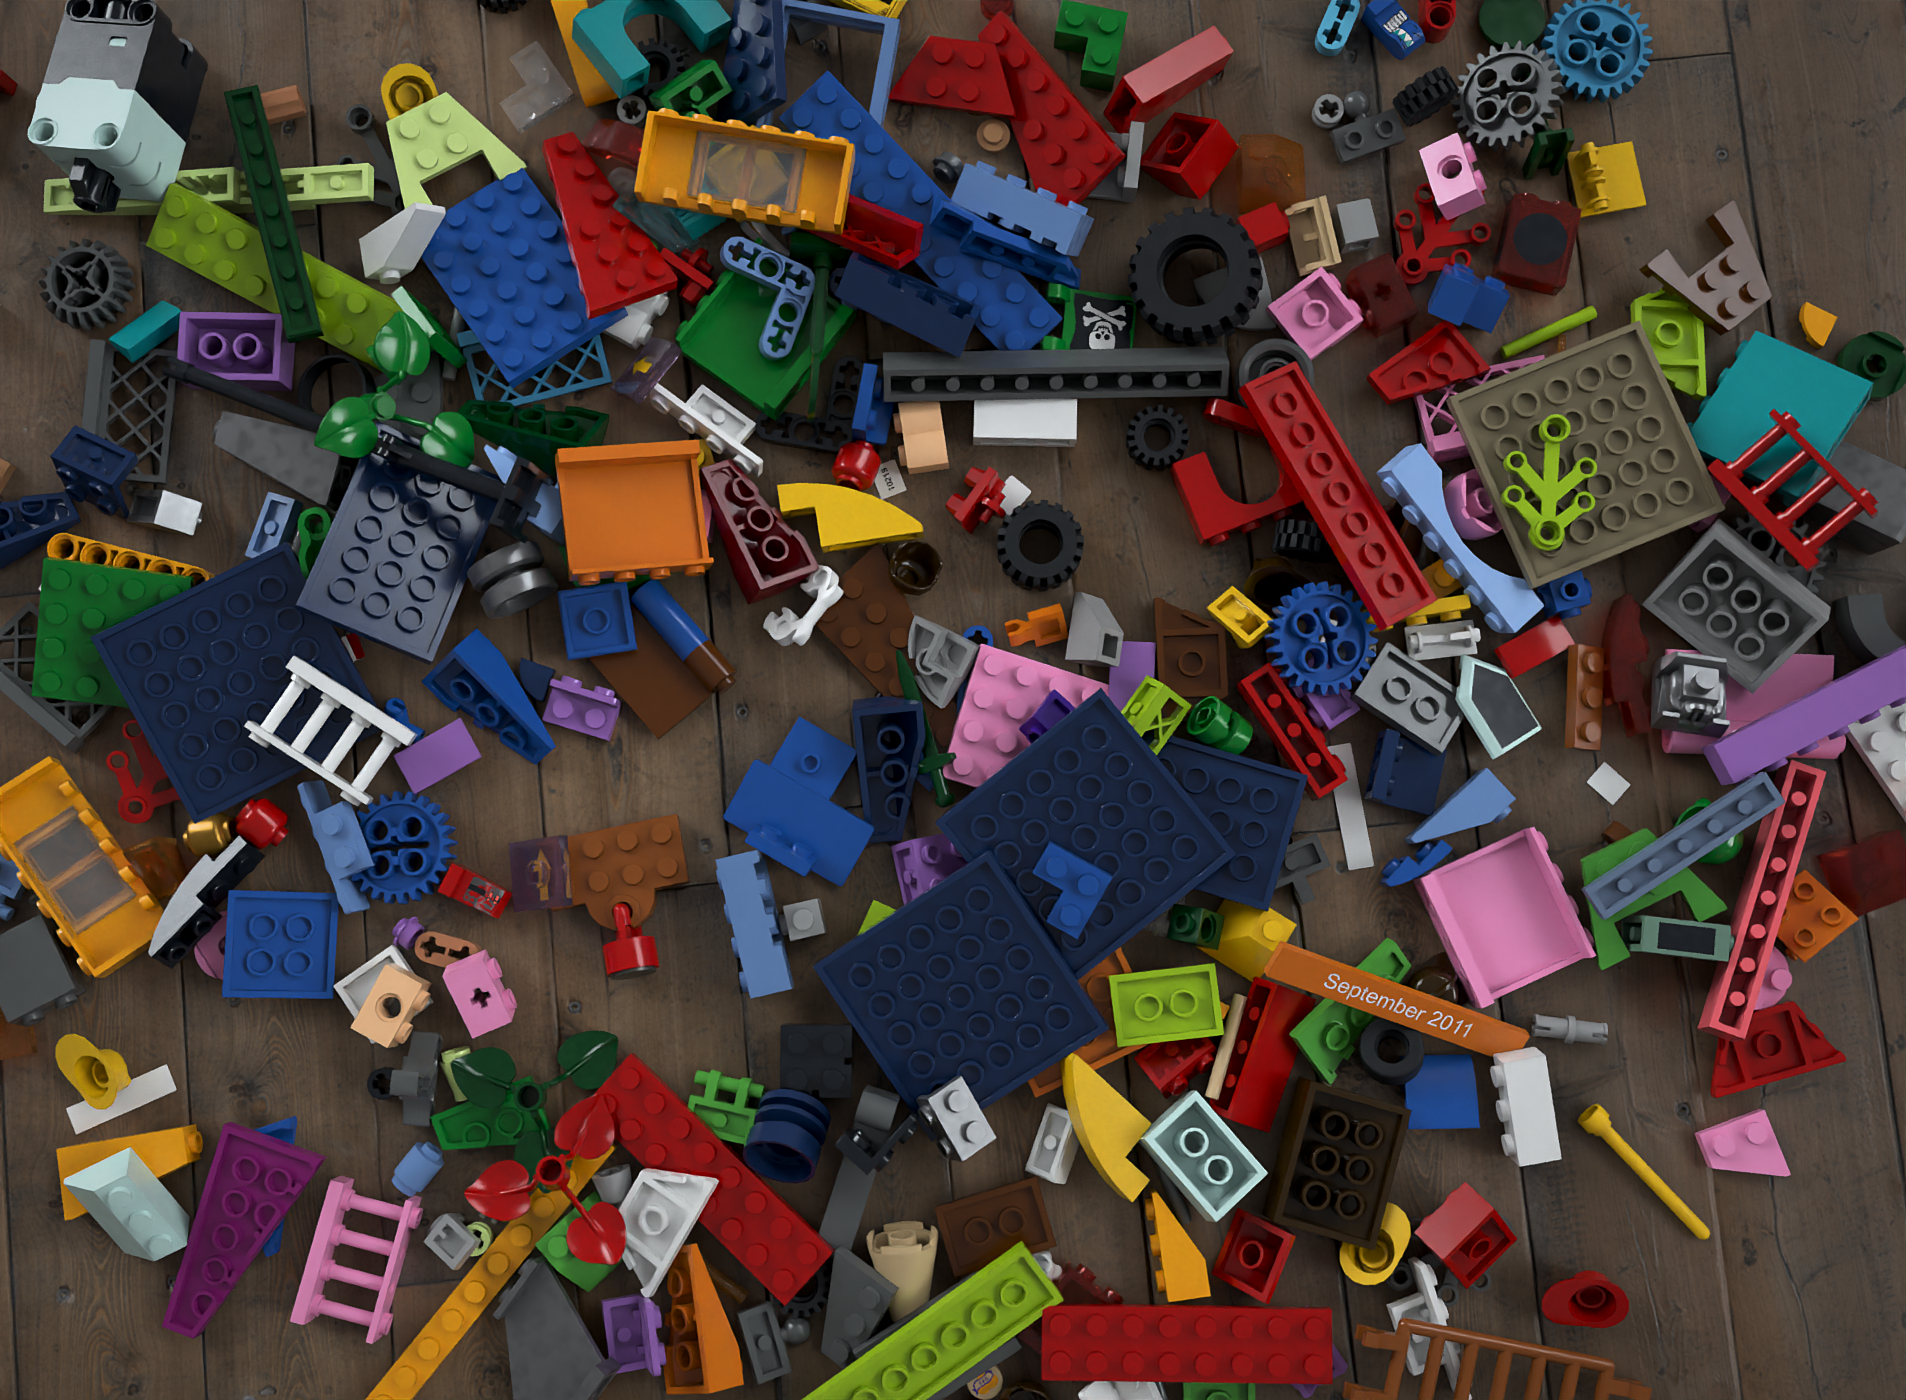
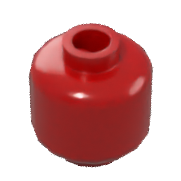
M857 440L841 446L831 472L838 486L861 492L872 487L880 468L881 460L870 443Z
M261 798L258 801L251 799L234 819L238 823L236 826L238 835L257 849H264L270 843L277 847L289 832L284 827L288 822L287 813L266 798Z

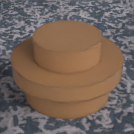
M989 119L979 126L977 142L984 151L998 153L1009 144L1010 131L1004 122L998 119Z

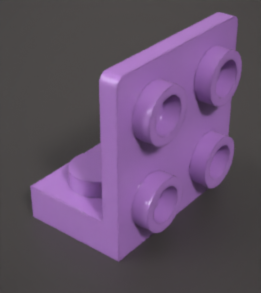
M944 833L913 839L891 846L904 905L968 863Z

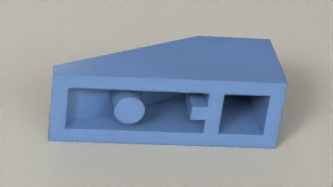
M1488 768L1478 770L1434 810L1432 815H1429L1403 840L1407 844H1414L1492 821L1497 824L1512 811L1509 805L1516 798Z

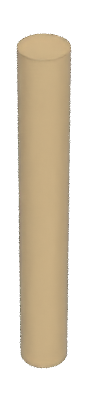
M1235 993L1233 995L1224 1026V1035H1222L1205 1093L1206 1097L1219 1100L1248 998Z

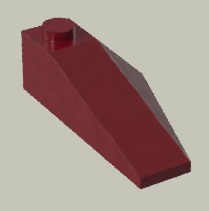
M732 459L724 460L699 470L733 574L748 605L778 595L820 569L805 538L798 530L794 532L781 518L783 514L775 506L772 508L759 495V488Z

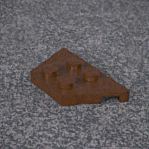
M1154 598L1157 680L1168 686L1192 705L1182 719L1184 721L1189 717L1195 705L1208 696H1215L1222 700L1229 695L1225 627L1211 620L1207 621L1200 618L1191 611L1173 606L1165 602L1164 599ZM1170 698L1161 709L1162 719L1170 717L1178 706Z

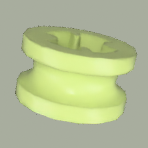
M480 1221L466 1226L472 1233H475L477 1230L482 1233L480 1239L484 1241L483 1246L479 1244L470 1255L479 1256L487 1251L493 1243V1231L490 1226Z

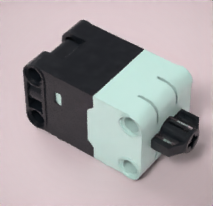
M68 0L65 5V12L59 32H57L53 52L41 92L36 100L35 112L28 128V138L69 175V182L75 195L73 202L85 211L92 213L113 212L116 210L119 198L161 202L164 200L169 184L176 181L203 80L208 70V63L190 41L177 38L172 32L171 19L154 0Z

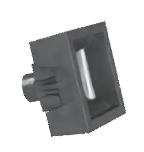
M1676 651L1662 656L1652 664L1651 728L1721 738L1730 726V721L1726 720L1725 685L1728 682L1727 659Z

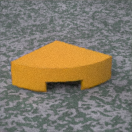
M1806 302L1802 305L1799 313V321L1802 323L1803 330L1807 336L1806 339L1818 350L1824 347L1837 320V316Z

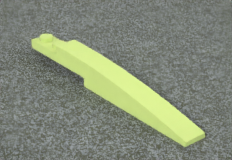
M369 163L281 169L291 211L316 209V204L374 201V167ZM235 167L178 171L176 184L231 213H254L244 171L240 172ZM69 178L45 180L44 213L50 215H158L163 202L119 198L115 211L92 213L79 208L73 202L75 195Z

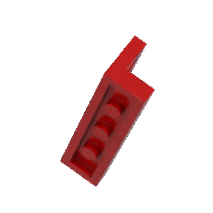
M849 194L842 235L800 229L898 270L920 255L924 224Z

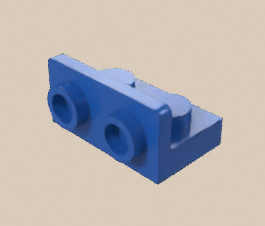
M864 363L852 424V440H862L870 444L885 446L894 402H884L883 377H878V365Z

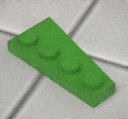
M1386 938L1356 968L1400 983L1410 969L1411 964L1396 942ZM1325 998L1289 1035L1321 1079L1331 1085L1337 1077L1334 1071L1343 1058L1349 1059L1356 1049L1352 1046L1363 1028L1366 1029L1375 1018H1373V1014Z

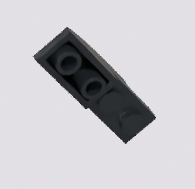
M238 836L216 860L205 854L189 872L169 901L154 932L148 954L172 969L223 917L216 910V907L228 897L229 890H233L255 869L265 855L241 836Z

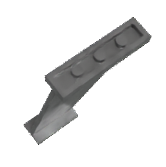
M544 1255L538 1258L531 1257L520 1268L518 1274L521 1277L516 1284L510 1285L501 1294L498 1300L501 1304L493 1314L497 1320L505 1317L513 1399L597 1400L621 1368V1365L612 1356L606 1360L604 1359L547 1258Z

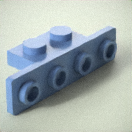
M322 780L299 784L297 787L301 795V803L307 811L313 828V836L320 846L325 860V868L331 876L337 892V900L342 906L344 913L352 914L369 909L370 904L365 892L360 891L362 883L351 880L353 875L374 866L351 802L341 801L332 805Z

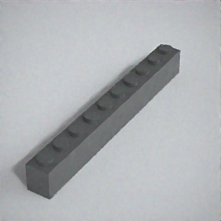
M1224 347L963 351L960 358L949 352L883 353L884 402L1227 396L1230 364Z

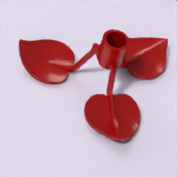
M601 1094L588 1097L575 1104L560 1118L555 1127L554 1141L560 1149L570 1151V1153L567 1155L561 1154L559 1157L547 1156L540 1160L530 1185H528L529 1173L524 1166L516 1161L503 1160L488 1167L464 1191V1196L478 1212L491 1219L513 1221L528 1212L531 1206L528 1192L535 1190L540 1182L551 1191L562 1190L582 1215V1217L573 1220L567 1230L566 1241L571 1253L586 1263L617 1264L622 1258L627 1241L626 1225L621 1213L607 1202H598L587 1212L567 1186L570 1180V1170L565 1164L573 1160L577 1153L586 1160L599 1158L612 1146L615 1138V1126L605 1098Z

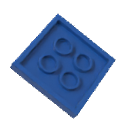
M229 890L222 997L333 999L339 907L337 893Z

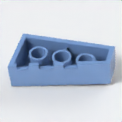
M978 160L976 166L965 163L952 195V202L990 220L994 219L998 221V224L1021 234L1025 233L1036 242L1053 248L1056 247L1055 250L1064 255L1079 256L1094 221V218L1086 215L1088 208L1070 200L1067 206L1055 201L1057 194L1041 187L1038 188L1037 193L1025 188L1027 181L1009 173L1006 179L995 175L996 167Z
M753 850L715 859L720 890H723L726 903H724L725 916L728 924H732L735 936L731 938L734 955L736 958L741 959L743 971L739 972L743 992H749L751 999L795 988L765 854L759 850Z

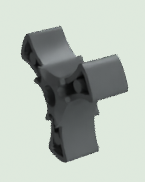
M413 1031L408 1057H403L401 1070H392L390 1095L399 1096V1100H403V1125L430 1127L432 1124L430 1117L436 1114L434 1096H437L436 1083L440 1068L438 1057L443 1046V1039L440 1033Z

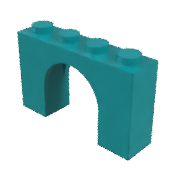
M604 0L591 9L585 8L573 18L572 39L617 96L622 99L648 84L650 64L627 36L624 29L625 26L632 19L641 15L656 14L667 17L678 24L697 49L703 53L728 39L732 19L717 0Z

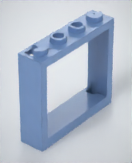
M782 0L784 52L791 18L883 35L869 114L883 128L901 32L900 19L798 0ZM774 110L754 121L753 125L758 128L762 125L772 126Z

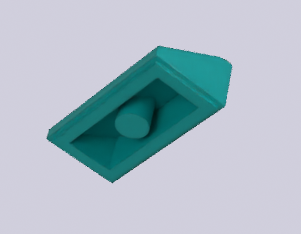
M162 300L108 340L131 363H134L179 330L180 312L182 311Z

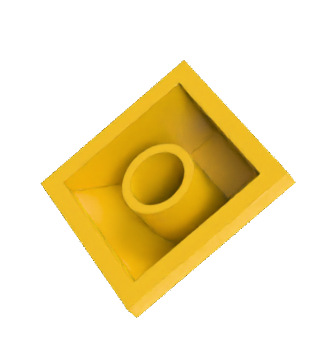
M1224 899L1216 913L1225 916L1218 950L1197 948L1252 982L1254 976L1260 978L1264 974V968L1280 941L1287 942L1297 924L1270 907L1267 912Z

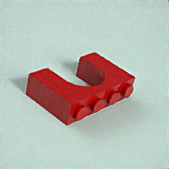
M1266 437V442L1278 469L1279 484L1276 493L1261 503L1243 504L1229 498L1220 488L1205 451L1172 464L1170 474L1200 546L1206 543H1210L1211 547L1220 545L1230 540L1229 534L1241 530L1243 535L1251 533L1262 527L1260 522L1273 518L1274 522L1284 520L1293 515V509L1305 506L1306 510H1308Z

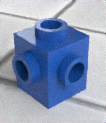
M1582 570L1537 587V597L1544 604L1542 609L1546 618L1557 614L1561 620L1581 615L1580 609L1591 604L1592 588L1589 580L1583 577Z

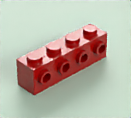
M1269 662L1235 686L1290 769L1308 775L1304 790L1312 801L1317 800L1348 780L1344 774L1346 772L1345 766L1337 755L1330 753L1325 745L1327 742L1325 736L1316 725L1312 726L1306 717L1307 711L1298 697L1292 696L1286 687L1288 684L1286 678L1281 679L1279 677L1281 671L1277 667L1273 668Z

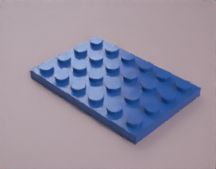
M523 168L516 173L508 174L501 181L499 179L495 180L448 209L421 256L423 262L511 388L516 387L628 316L626 308L623 307L588 320L584 295H581L578 273L572 263L562 221Z

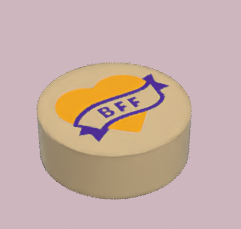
M995 1365L967 1383L969 1391L975 1397L983 1400L995 1397L1000 1392L1003 1383L1000 1368Z

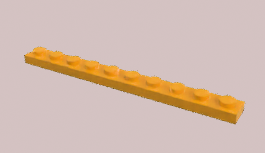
M614 1143L604 1155L593 1160L583 1159L578 1153L576 1154L570 1168V1180L567 1184L576 1197L617 1148ZM539 1188L535 1190L530 1196L531 1206L528 1212L508 1223L365 1400H412L536 1248L535 1244L549 1232L571 1205L570 1200L562 1190L552 1191L547 1194L543 1193Z

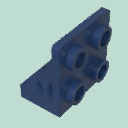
M75 425L50 456L57 470L56 474L64 484L66 494L78 502L85 500L95 505L105 515L113 516L115 514L123 519H127L129 510L119 486L138 463L136 454Z
M1385 729L1379 732L1363 800L1424 815H1432L1447 753L1446 748L1441 755L1436 757L1414 741L1400 737V732Z

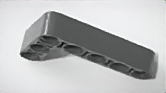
M867 1084L853 1121L855 1123L852 1131L855 1132L858 1128L873 1141L871 1149L875 1151L888 1137L900 1095ZM845 1154L819 1234L835 1250L843 1245L851 1251L876 1170L873 1168L866 1175Z

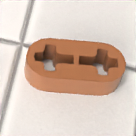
M436 931L422 933L417 938L414 948L420 960L444 968L461 960L459 957L452 956L453 950L465 951L469 947L470 955L482 951L481 947L473 941ZM433 938H436L435 944L445 947V953L433 952L429 956V949L424 948L425 942H432Z

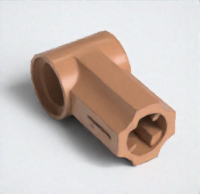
M297 85L261 94L269 127L271 124L306 116L304 100Z

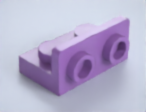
M562 676L561 681L551 679L549 685L553 688L542 720L610 741L623 703L614 698L615 692L599 686H595L593 692L581 688L582 681L567 676Z

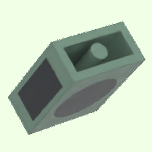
M1645 915L1627 916L1622 919L1621 938L1629 952L1728 962L1729 954L1734 947V936L1731 934V926Z

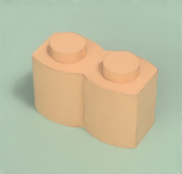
M907 401L898 403L899 412L893 413L896 434L903 433L904 445L898 446L900 465L908 467L909 475L949 469L940 402Z

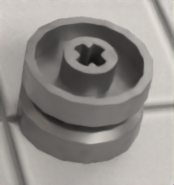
M526 541L525 544L522 542L501 548L485 556L469 568L467 575L473 588L478 592H485L480 602L488 618L500 619L522 612L542 602L557 590L558 585L552 572L548 568H540L545 558L538 543L535 541Z

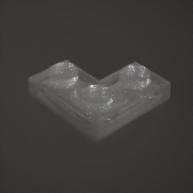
M537 40L509 58L526 86L499 104L519 134H522L576 99Z

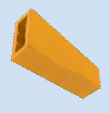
M196 1124L81 1143L56 1149L65 1221L89 1214L85 1207L64 1185L65 1178L131 1147L159 1180L201 1159L200 1153L203 1149V1139L201 1133L197 1131Z

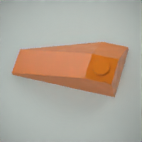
M697 1243L682 1245L668 1269L667 1290L672 1296L671 1312L665 1313L664 1324L670 1327L669 1345L664 1346L666 1365H663L666 1393L667 1395L709 1394L744 1385L743 1363L740 1358L739 1346Z

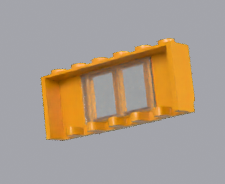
M661 108L658 112L648 110L634 193L638 201L643 203L789 228L797 227L842 235L856 157L855 146L849 143L847 139L838 136L822 139L815 138L814 134L807 131H795L794 134L781 132L779 128L770 125L754 128L748 127L746 123L739 120H727L726 123L713 121L711 117L703 114H694L692 117L680 116L678 112L666 108Z
M48 756L1 786L0 853L7 861H14L20 870L16 875L22 885L28 890L33 889L40 899L36 902L40 911L48 919L53 917L60 927L56 932L61 941L67 947L73 946L80 957L76 961L82 971L87 976L93 974L96 978H105L149 949L164 909L61 762Z

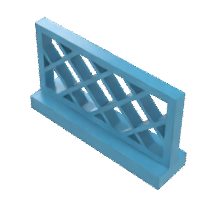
M472 330L457 333L459 345L468 360L466 364L476 400L485 401L483 392L490 381L506 390L500 402H510L514 407L613 383L600 333L593 337L586 350L580 346L576 348L584 354L574 371L557 360L548 366L541 379L535 375L531 376V378L539 383L532 395L522 396L515 392L514 388H511L510 385L507 387L493 379L492 377L497 370L495 363L488 374L478 370L473 354L486 350ZM594 346H596L598 357L591 354ZM588 357L600 363L603 377L588 380L579 374ZM555 365L572 374L564 387L555 388L546 382ZM478 374L485 378L482 384H480ZM576 377H578L579 379H581V380L584 381V382H580V383L573 384V382L575 381ZM544 385L551 389L548 391L540 392ZM510 394H513V395H515L516 397H518V398H516V399H512V400H508V401H507V399L509 398Z

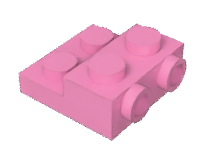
M1322 266L1271 303L1266 309L1267 313L1289 341L1302 348L1310 360H1313L1330 346L1336 345L1356 330L1364 320L1361 317L1362 311L1354 300L1346 298L1340 290L1341 285L1338 279L1332 273H1327Z

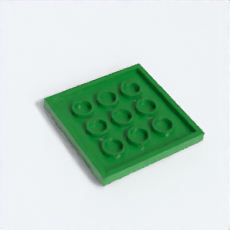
M44 558L32 696L130 708L90 637L192 588L194 577L60 558Z

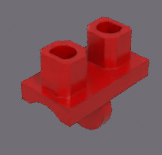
M664 247L660 254L676 277H680L687 282L679 293L680 298L691 307L696 308L699 301L705 295L710 296L715 290L713 288L714 281L700 272L701 270L709 275L713 271L714 267L706 262L709 252L702 247L694 253L685 248L681 253V257L687 260V263Z
M971 467L964 480L966 486L972 489L969 496L965 499L955 493L945 504L946 509L954 516L962 529L972 534L980 521L987 524L992 516L1003 519L1006 514L1004 509L1000 507V504L1006 497L1001 493L1006 484L998 477V472L990 467L986 471Z

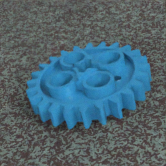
M1573 0L1570 5L1564 3L1559 13H1554L1549 21L1551 24H1548L1543 31L1546 37L1540 43V47L1547 49L1546 52L1549 59L1553 58L1558 66L1556 70H1559L1563 76L1561 81L1564 83L1565 92L1570 88L1573 89L1574 100H1577L1582 93L1586 94L1587 103H1590L1595 95H1598L1601 103L1607 100L1609 94L1616 100L1622 94V91L1629 93L1634 87V83L1638 84L1644 76L1642 73L1650 65L1647 60L1653 53V50L1646 48V46L1649 45L1653 38L1642 35L1649 25H1638L1637 20L1640 18L1641 13L1638 12L1630 15L1628 13L1631 8L1630 3L1621 8L1618 6L1619 0H1613L1611 3H1607V0H1598L1596 2L1595 0H1584V2ZM1581 24H1587L1592 31L1583 29ZM1612 36L1621 38L1623 44L1616 42ZM1569 53L1576 54L1580 61L1573 60ZM1600 65L1607 66L1612 73L1604 72Z

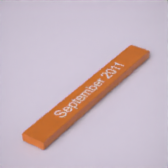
M1283 941L1279 942L1264 968L1266 976L1490 1057H1493V1054L1523 1049L1530 1037L1528 1032L1520 1027Z

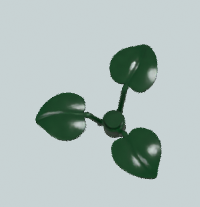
M586 1031L573 1035L562 1044L557 1054L558 1063L567 1071L542 1084L524 1082L518 1087L510 1084L516 1075L515 1063L506 1051L495 1047L478 1049L470 1054L456 1058L451 1061V1069L459 1089L473 1104L482 1108L499 1107L505 1101L507 1090L514 1094L516 1106L523 1111H530V1115L536 1122L539 1132H528L519 1139L514 1150V1161L525 1167L529 1173V1181L532 1182L540 1160L547 1156L559 1157L561 1154L567 1155L570 1153V1151H564L556 1145L554 1141L555 1128L546 1131L545 1124L539 1115L538 1110L544 1107L547 1102L546 1090L568 1079L570 1076L574 1084L579 1088L588 1090L601 1087L616 1068L619 1039L615 1034L606 1031ZM570 1160L565 1163L569 1170L572 1166L573 1160ZM541 1182L537 1186L545 1194L552 1192Z

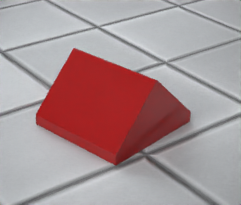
M1237 1208L1211 1274L1263 1303L1269 1304L1296 1236L1286 1227L1244 1209Z

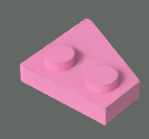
M1763 1109L1751 1111L1694 1133L1706 1164L1710 1168L1784 1177L1791 1175L1767 1114Z

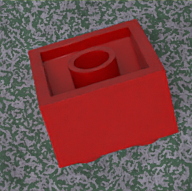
M1174 112L1142 155L1140 169L1177 195L1201 200L1223 168L1228 165L1239 146L1219 120Z
M1466 1182L1458 1189L1453 1190L1447 1196L1445 1202L1433 1214L1426 1216L1421 1222L1420 1227L1414 1232L1429 1251L1466 1289L1517 1240L1495 1208Z

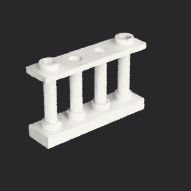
M293 656L286 666L287 669L293 672L290 677L292 682L261 725L254 721H247L244 727L252 731L249 737L265 748H268L271 743L343 789L340 796L356 806H359L361 802L366 805L370 804L374 798L364 791L395 746L399 748L401 743L410 746L418 734L301 658ZM311 685H314L323 691L320 697L323 700L292 745H290L273 733L304 688L309 689ZM343 704L354 711L351 715L353 720L324 762L320 764L304 754V751L334 708L339 709ZM371 724H374L384 731L381 735L383 739L351 784L334 773V771L365 727L369 728Z

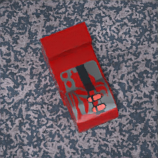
M458 863L451 864L438 889V892L500 919L513 894L508 889Z

